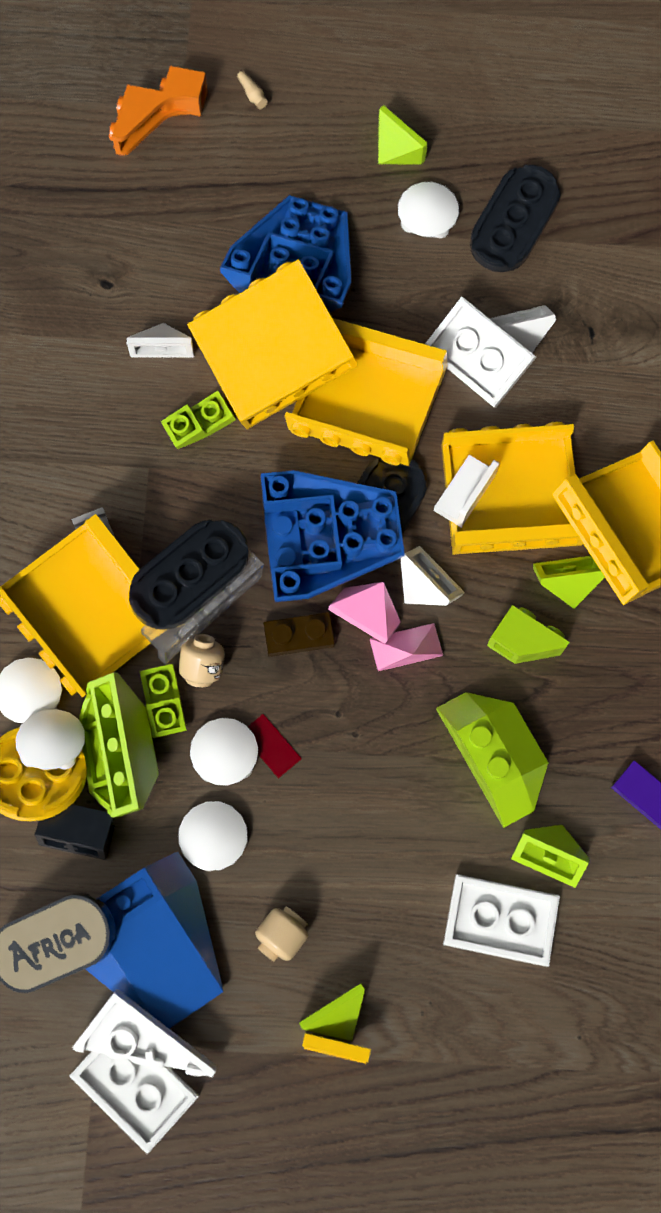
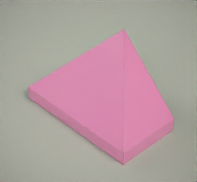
M384 582L346 587L335 598L328 609L386 644L401 622Z
M434 623L395 632L386 644L376 638H370L378 672L443 656Z

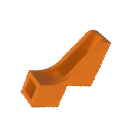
M170 66L167 78L163 77L161 80L160 91L127 85L124 97L120 96L118 99L117 120L111 123L109 130V139L113 141L115 153L118 155H128L164 120L177 115L201 117L208 92L206 73Z

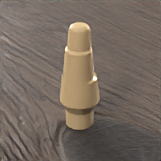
M239 72L238 78L245 89L249 101L254 103L258 109L264 108L267 105V100L264 97L263 90L245 72Z

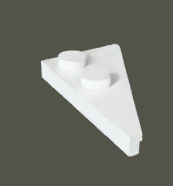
M116 989L72 1047L77 1052L83 1053L85 1050L104 1053L108 1054L107 1058L116 1060L128 1059L135 1064L163 1069V1066L186 1070V1074L194 1076L208 1075L212 1077L218 1068L213 1062L118 989Z

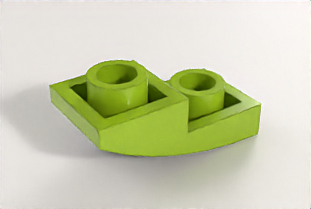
M216 391L193 407H190L188 404L162 420L161 423L175 447L180 449L219 431L237 419L222 394Z
M170 664L139 671L152 737L156 738L187 731L174 665Z

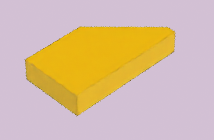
M305 1033L302 1044L303 1049L365 1064L369 1061L371 1049L308 1033Z

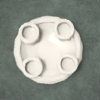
M421 182L408 188L402 194L398 203V215L401 219L402 229L423 237L443 238L447 236L449 229L454 226L459 215V204L454 194L445 186L435 182Z
M28 657L15 660L3 669L0 674V710L5 717L14 722L24 723L30 716L38 712L57 709L61 698L62 685L60 676L54 668L50 669L41 659Z
M58 709L43 710L30 716L21 724L16 735V749L22 763L25 766L43 770L71 768L76 763V757L81 753L85 743V730L79 719L69 712Z
M219 718L207 722L197 731L191 742L190 757L194 769L203 780L215 785H231L240 782L251 775L257 762L258 746L254 734L245 724L235 719Z
M219 801L204 802L193 807L183 818L179 828V845L184 857L194 866L205 871L222 870L233 865L243 854L248 843L247 827L242 815L232 806Z

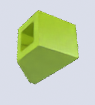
M512 605L491 636L487 646L514 664L561 656L569 641L564 639L565 635L559 629L553 626L546 627L536 621V616L531 611L523 607L518 609Z

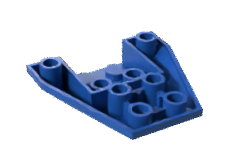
M289 195L230 246L220 267V272L240 294L248 289L253 281L259 278H267L276 273V270L282 264L295 262L299 259L328 312L342 307L351 286L347 212Z
M294 470L261 474L264 519L275 602L312 598L405 556L395 491Z
M178 851L144 867L97 898L105 903L111 911L116 927L115 940H112L111 951L108 956L101 962L86 968V970L112 992L118 989L168 1029L224 992L198 884Z

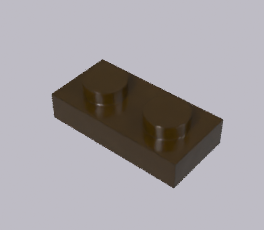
M329 612L263 622L268 657L334 647Z

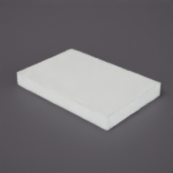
M463 297L459 299L425 343V345L446 350L447 369L495 408L536 358L534 354Z
M456 874L443 945L549 967L560 896Z
M92 1051L72 1072L70 1077L148 1154L195 1102L199 1095L170 1067L163 1066V1069L135 1064L128 1059L107 1058L108 1054Z

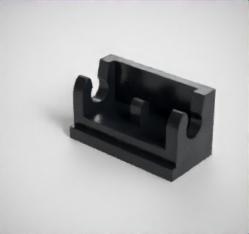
M72 804L63 812L48 819L40 820L34 835L39 846L106 860L115 825H113L114 818L107 812Z

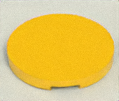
M20 727L15 728L0 737V813L19 821L48 819L66 810L82 792L87 777V765L83 750L76 757V763L69 769L43 770L28 767L22 763L16 749V735Z

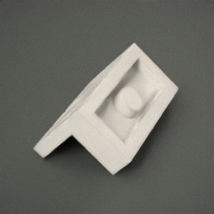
M468 455L435 505L434 511L462 528L496 476L500 463L493 460L491 465L487 466L471 455Z

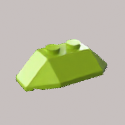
M111 673L87 683V696L82 704L79 721L85 730V743L82 750L87 765L89 793L101 806L108 810L107 813L112 818H116L144 808L159 776L147 709L118 673Z
M465 692L437 707V712L503 828L534 812L548 761L515 704Z

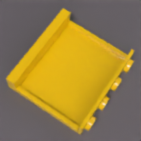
M299 259L295 262L282 264L278 267L276 273L267 278H259L253 281L245 291L238 295L232 294L222 300L221 305L212 310L198 313L193 318V321L187 324L240 423L246 429L251 428L358 366Z
M332 318L358 366L299 399L295 404L293 412L285 413L288 429L293 434L302 438H307L308 436L315 437L332 447L341 445L351 448L354 453L361 456H368L370 454L380 457L384 462L391 465L403 464L409 466L448 366L447 351Z
M551 422L545 426L532 427L530 424H519L508 429L488 426L478 431L456 428L448 433H444L441 448L446 489L468 455H471L487 466H490L493 460L500 463L496 476L462 528L449 520L453 555L583 545V542L552 496V493L567 477L575 474L571 443L574 424L564 425L562 422Z
M650 441L639 453L582 478H578L576 474L567 477L552 493L553 498L623 605L661 587V451L654 441Z
M96 514L0 586L1 608L7 615L14 612L21 620L17 628L28 642L35 638L43 650L38 654L48 667L52 669L54 666H57L64 675L60 682L71 696L78 692L83 698L87 693L86 687L88 682L113 673L160 635L170 630L151 628L139 621L132 612L129 602V591L132 578L139 571V568Z

